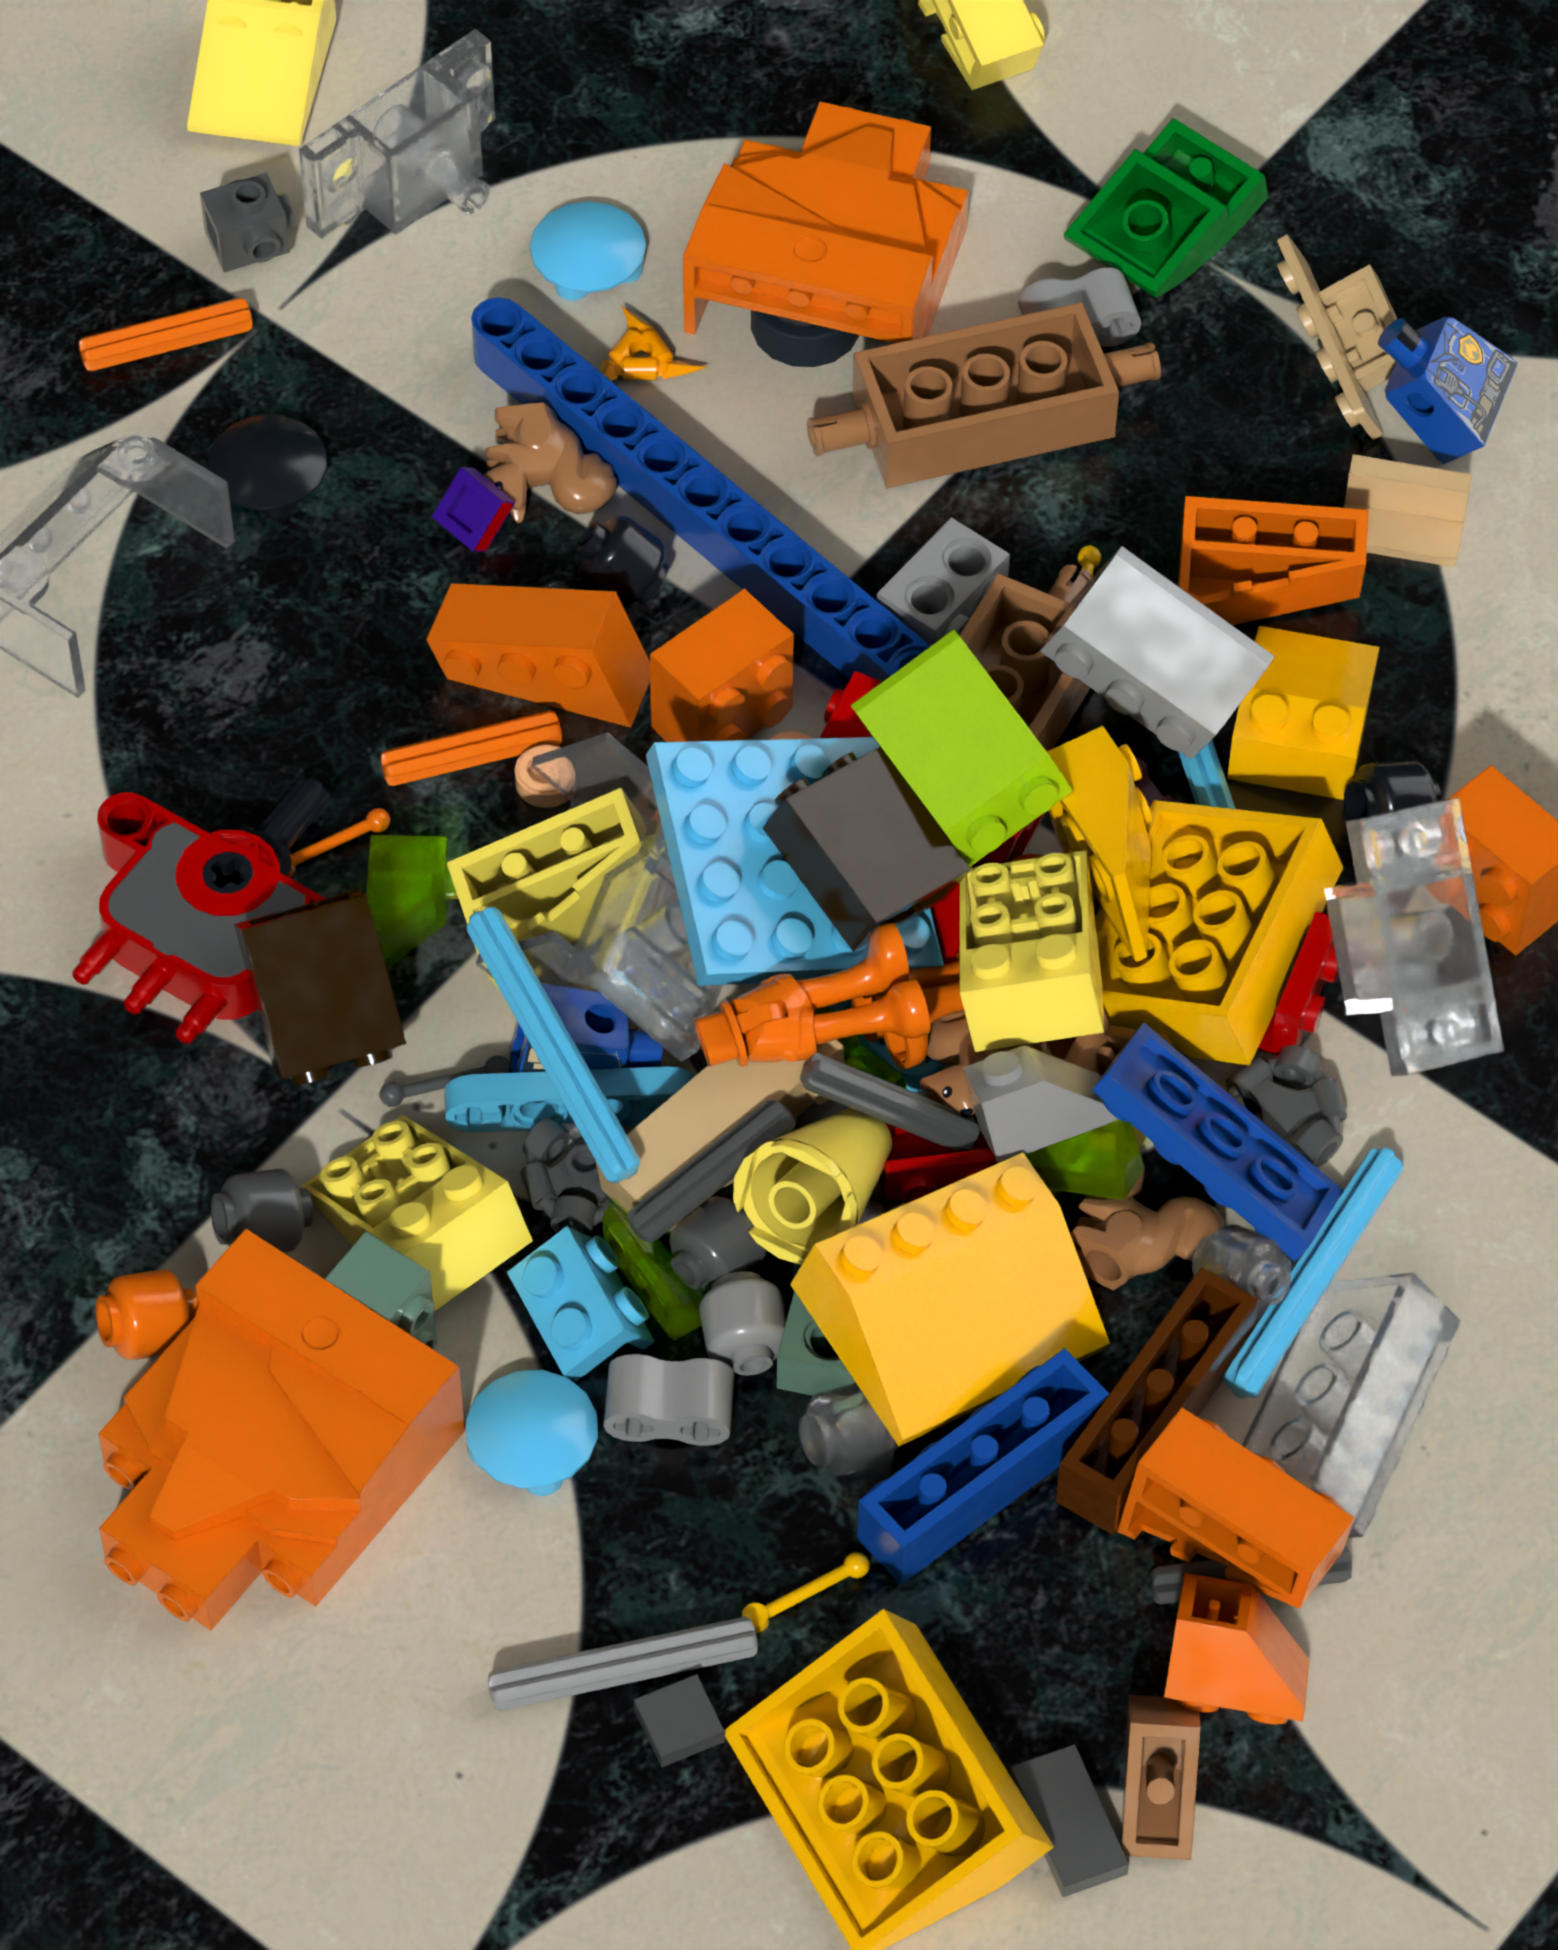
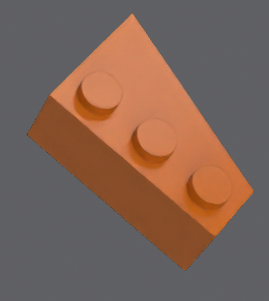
M1185 496L1177 586L1231 625L1360 598L1366 567L1369 510Z
M451 583L426 639L448 680L630 728L633 725L650 683V661L616 591Z
M1182 1407L1138 1462L1117 1532L1134 1540L1141 1531L1173 1543L1170 1547L1171 1555L1190 1562L1196 1553L1228 1566L1225 1570L1227 1579L1253 1584L1258 1592L1300 1609L1342 1554L1355 1517L1345 1512L1332 1497L1321 1492H1314L1287 1475L1274 1460L1266 1456L1256 1455L1228 1437L1225 1431L1216 1423L1207 1419H1200Z

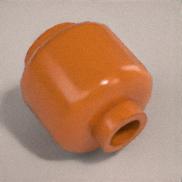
M154 1270L117 1276L109 1283L106 1294L99 1295L97 1298L96 1321L100 1338L106 1347H113L119 1356L125 1360L161 1356L194 1319L198 1308V1300L193 1289H184L179 1278L170 1270Z

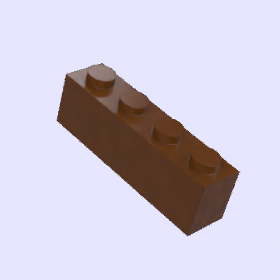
M1200 1268L1061 1461L1056 1495L1057 1503L1108 1533L1115 1534L1121 1521L1138 1462L1182 1407L1195 1416L1200 1414L1224 1380V1374L1254 1330L1258 1298L1205 1268Z

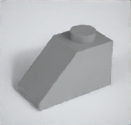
M1023 1045L1009 1051L996 1052L982 1061L963 1067L978 1125L997 1163L1020 1153L1028 1154L1119 1120L1106 1109L1103 1100L1091 1091L1101 1078L1098 1073Z

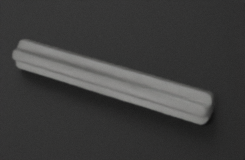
M735 1618L493 1670L488 1675L489 1692L495 1709L503 1711L753 1657L757 1654L758 1649L757 1635L750 1618Z

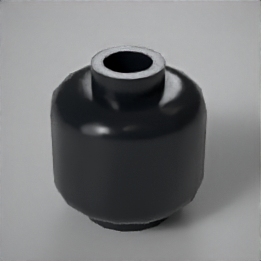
M615 516L603 525L598 521H594L586 528L576 545V551L581 554L578 564V575L583 583L596 591H616L622 606L630 605L635 601L639 604L647 602L660 588L668 573L669 566L664 562L666 550L661 540L627 516Z
M1412 758L1369 763L1361 766L1354 774L1352 781L1346 786L1343 802L1344 810L1350 825L1358 830L1364 838L1373 843L1421 837L1433 825L1438 806L1441 805V790L1437 781L1431 777L1424 765Z

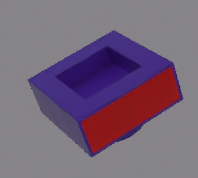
M461 467L432 518L470 550L486 552L514 506L515 501L475 468Z

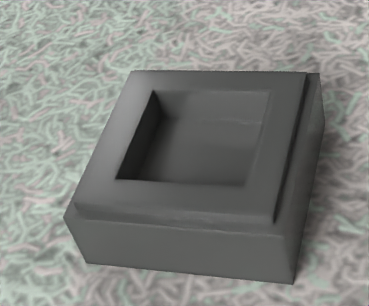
M697 1674L634 1699V1711L661 1768L725 1742V1731Z

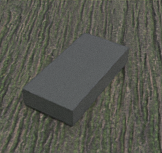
M1075 1744L1011 1766V1778L1054 1845V1848L1044 1856L1062 1897L1128 1874V1861Z

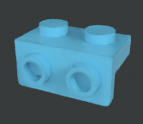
M566 1226L510 1269L507 1274L563 1376L577 1382L626 1343L645 1350L655 1341L644 1323L649 1318L645 1305L634 1291L626 1286L624 1287L615 1271L620 1267V1261L611 1246L598 1235L590 1237Z

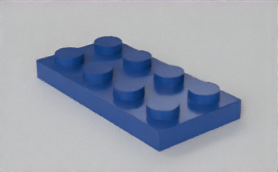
M1144 1022L1127 1040L1091 1090L1103 1100L1106 1109L1114 1117L1131 1123L1153 1142L1155 1149L1164 1159L1172 1164L1181 1165L1204 1185L1206 1192L1215 1202L1224 1207L1232 1208L1254 1227L1257 1235L1266 1245L1276 1250H1282L1293 1261H1296L1312 1244L1343 1192L1342 1188Z

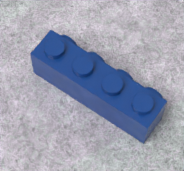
M1064 1348L1041 1366H1036L1029 1370L1017 1384L994 1401L978 1408L963 1424L940 1441L928 1445L913 1461L893 1476L874 1485L858 1501L857 1539L900 1585L904 1584L1057 1469L1063 1458L1105 1402L1109 1393Z

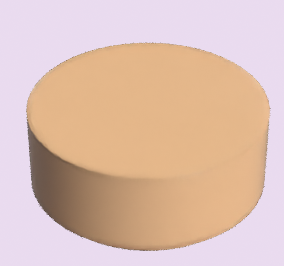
M538 745L526 750L518 758L515 765V783L518 794L527 803L541 808L556 807L567 802L577 789L578 779L575 759L568 751L555 745Z

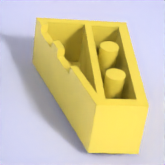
M918 0V5L925 16L936 13L946 30V33L941 35V42L971 90L1034 69L1045 43V34L1040 19L1034 12H1028L1023 0Z
M622 788L447 862L467 925L469 924V917L476 911H483L488 907H495L500 910L535 974L661 871L643 818ZM476 948L483 971L499 989L489 969L487 968L484 960L482 959L480 953Z

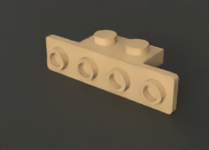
M1286 234L1277 239L1285 260L1277 264L1279 272L1293 295L1300 292L1304 303L1296 307L1297 313L1311 338L1320 337L1324 347L1315 353L1331 383L1339 380L1343 392L1335 396V399L1344 418L1351 428L1361 424L1371 439L1375 440L1384 434L1365 392L1390 379L1396 361L1378 345V340L1384 329L1396 320L1397 317L1378 275L1370 264L1320 291L1308 262L1289 235Z

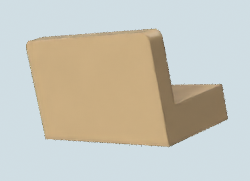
M1353 454L1344 508L1369 510L1367 553L1453 567L1457 564L1473 474Z

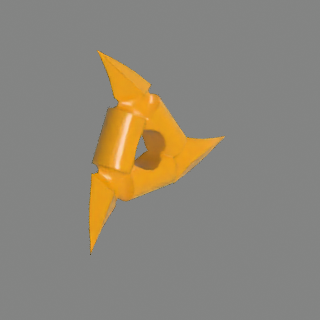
M621 305L626 317L628 330L608 354L609 358L603 359L599 372L610 381L617 379L619 375L623 377V380L657 381L659 376L662 379L692 373L707 367L673 360L672 352L656 331V328ZM642 350L650 357L637 358L632 356Z

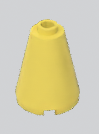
M847 1108L765 1142L750 1152L743 1159L734 1176L733 1200L737 1212L743 1208L747 1217L754 1226L748 1232L755 1242L779 1259L802 1265L814 1244L857 1226L892 1149V1137L887 1125L881 1120L852 1108Z

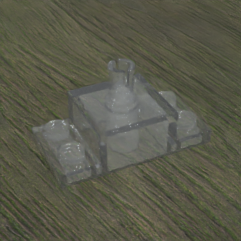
M477 29L472 30L299 148L306 226L312 232L323 239L340 226H346L353 222L359 213L366 209L397 235L447 199L458 206L459 210L466 215L474 213V207L467 202L468 200L477 209L483 206L489 196L490 188L486 182L479 179L483 175L480 133L495 120L491 41Z
M1460 799L1440 800L1346 821L1356 881L1324 889L1346 1015L1380 1013L1391 1076L1411 1075L1504 1051Z
M657 809L639 852L605 874L571 960L580 967L581 971L577 974V979L581 989L600 992L607 1000L612 1002L648 1033L652 1039L682 1062L698 1052L700 1047L694 1019L713 1013L723 985L698 986Z

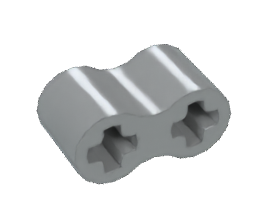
M1111 267L1093 270L1074 280L1043 279L1034 282L1023 290L1018 299L1022 315L1082 302L1098 342L1103 347H1113L1129 341L1139 332L1142 325L1124 274L1120 270Z
M640 1354L616 1357L610 1362L608 1368L603 1427L612 1437L624 1441L645 1442L654 1439H673L698 1446L720 1444L727 1440L731 1433L735 1382L734 1370L726 1363L708 1358L665 1361Z

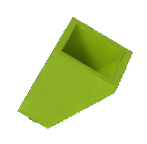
M955 629L851 705L875 741L969 867L988 853L997 849L1003 842L1041 814L1049 811L1056 803L1073 792V789L1050 755Z

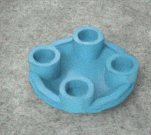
M586 201L564 205L547 214L533 231L530 243L533 264L547 281L555 284L556 293L566 300H580L588 293L609 290L621 283L634 282L639 279L644 269L646 242L642 228L629 213L610 204Z
M545 1370L515 1371L492 1381L475 1397L466 1418V1445L470 1459L494 1480L520 1489H527L530 1493L537 1496H548L558 1491L564 1480L571 1478L589 1461L598 1440L597 1412L587 1393L569 1378Z

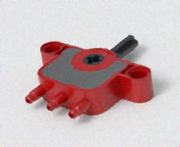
M312 777L308 779L303 778L295 784L257 830L243 823L237 830H218L212 833L204 831L144 796L133 792H122L110 796L101 804L97 814V822L104 859L107 865L118 873L107 884L99 899V914L103 932L80 957L79 964L72 971L73 978L79 984H89L94 976L99 975L113 959L120 966L140 976L132 986L130 994L124 999V1007L130 1013L139 1014L146 1005L151 1004L162 990L192 1006L184 1015L183 1022L176 1029V1037L185 1044L192 1043L199 1034L204 1033L215 1018L220 1020H236L250 1015L257 1008L234 924L326 899L287 877V875L292 870L289 849L329 803V792L322 787L317 779Z

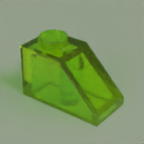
M371 835L366 895L387 970L446 925L448 899H459L447 866V862H449L447 836Z

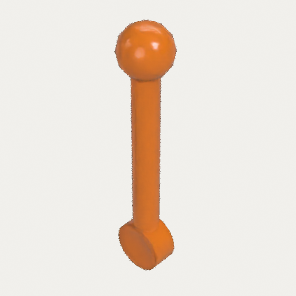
M372 809L368 812L365 820L290 854L292 870L287 877H291L294 874L297 865L369 831L377 833L385 831L390 824L389 814L384 809Z

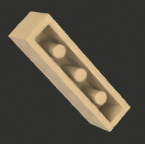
M838 1040L829 1041L817 1046V1053L845 1064L843 1045ZM748 1058V1066L740 1067L736 1059L711 1067L707 1066L627 1134L640 1158V1165L637 1168L638 1172L634 1176L617 1183H611L605 1178L596 1162L601 1190L628 1215L630 1210L767 1100L779 1101L788 1110L796 1123V1118L813 1103L823 1104L829 1099L806 1090L800 1081V1074L807 1060L795 1062L783 1060L772 1063L750 1062ZM733 1178L731 1181H729V1182H728L725 1186H723V1187H726V1186L730 1185L731 1183H733V1182H734V1178Z

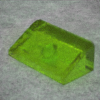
M1119 1119L1102 1127L1025 1154L1048 1189L1113 1199H1124L1127 1197L1145 1169L1131 1123Z
M610 1207L604 1211L603 1238L616 1253L620 1261V1270L668 1337L673 1338L675 1341L701 1327L699 1304L702 1298L696 1290L688 1288L677 1278L670 1263L672 1257L660 1240L657 1239L652 1243L643 1241L630 1227L627 1221L628 1214L617 1208Z

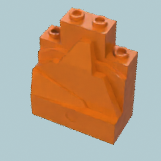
M819 102L800 152L785 149L778 145H767L744 139L738 157L733 159L732 165L723 164L702 206L683 255L684 332L696 334L710 300L891 343L927 337L967 229L969 190L952 187L945 183L924 180L930 165L931 126L913 123L905 119H895L864 112L852 107Z
M245 1229L195 1285L198 1308L194 1319L124 1396L125 1404L98 1433L104 1459L103 1467L106 1473L118 1485L131 1491L99 1527L106 1566L123 1582L132 1586L140 1582L155 1592L162 1606L176 1618L185 1622L193 1618L211 1631L261 1572L266 1581L282 1595L293 1598L297 1594L316 1607L465 1432L460 1368L458 1365L248 1229Z

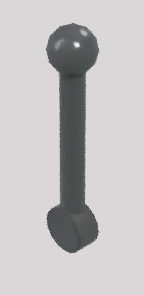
M497 1055L490 1057L486 1061L485 1066L406 1085L388 1082L380 1089L379 1097L384 1105L395 1107L400 1105L406 1097L445 1089L452 1079L460 1076L510 1073V1062L505 1057Z

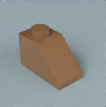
M1129 1695L1121 1848L1125 1856L1191 1860L1201 1728L1199 1712L1182 1707L1178 1700L1159 1696Z

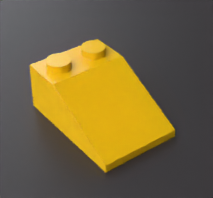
M1259 626L1255 642L1275 657L1239 705L1232 736L1227 779L1344 800L1346 786L1352 781L1356 771L1380 647Z
M1101 726L1047 751L1073 789V792L1056 803L1049 810L1057 842L1064 853L1087 850L1092 896L1135 962H1138L1148 956L1151 847L1145 824L1153 821L1145 797L1134 784L1135 781L1142 778L1134 754L1127 744L1117 747L1104 726Z

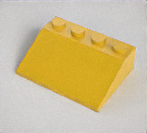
M1153 800L1150 806L1153 821L1145 824L1151 847L1148 956L1135 962L1101 908H1099L1095 916L1103 987V1009L1110 1024L1138 1029L1144 1022L1155 1032L1168 1034L1173 1047L1180 1053L1192 1058L1250 1066L1277 1009L1315 912H1323L1342 872L1343 865L1320 818Z
M1020 1153L814 1244L790 1284L898 1447L970 1414L987 1403H991L1017 1384L1029 1370L1036 1366H1041L1064 1348L1080 1362L1106 1350L1110 1344L1061 1207L1024 1153Z
M885 1609L875 1614L724 1730L727 1741L852 1950H883L1001 1888L1054 1848L1051 1840L917 1625Z

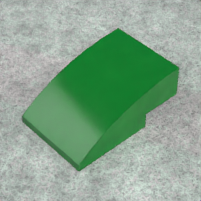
M1172 118L1144 153L1137 149L1132 151L1064 232V239L1108 268L1120 270L1124 274L1125 279L1153 297L1158 298L1176 287L1209 261L1250 220L1269 198L1265 175L1175 118Z

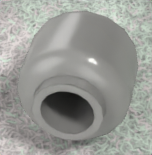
M734 1272L717 1279L712 1284L711 1290L706 1293L699 1304V1316L708 1357L726 1363L739 1375H756L767 1371L773 1365V1361L777 1359L787 1320V1312L781 1290L774 1283L763 1279L754 1272Z

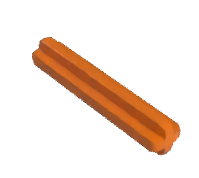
M239 297L83 337L79 340V352L86 370L93 372L249 332L252 329V316L246 300Z
M549 710L385 750L380 754L381 769L389 786H396L519 756L526 750L538 745L549 744L559 746L562 743V730L556 713Z

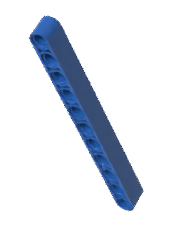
M498 297L481 302L473 310L471 317L473 355L475 364L484 374L520 404L544 402L553 409L558 420L573 430L579 437L584 454L596 453L600 455L604 462L611 463L614 477L617 478V485L737 586L742 590L745 588L780 622L848 679H851L854 671H857L883 682L931 647V645L519 304L510 299Z

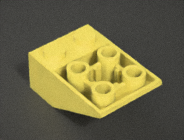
M208 0L187 130L189 132L300 146L336 23L335 0Z
M1087 850L1065 854L1050 853L1039 858L1001 864L986 863L979 867L970 868L971 870L960 882V996L975 1052L1104 1033L1103 987Z
M401 1115L396 1120L380 1126L369 1139L343 1157L336 1158L327 1163L319 1174L301 1185V1188L308 1190L312 1203L352 1246L366 1231L430 1271L434 1312L533 1241L507 1180L405 1115Z

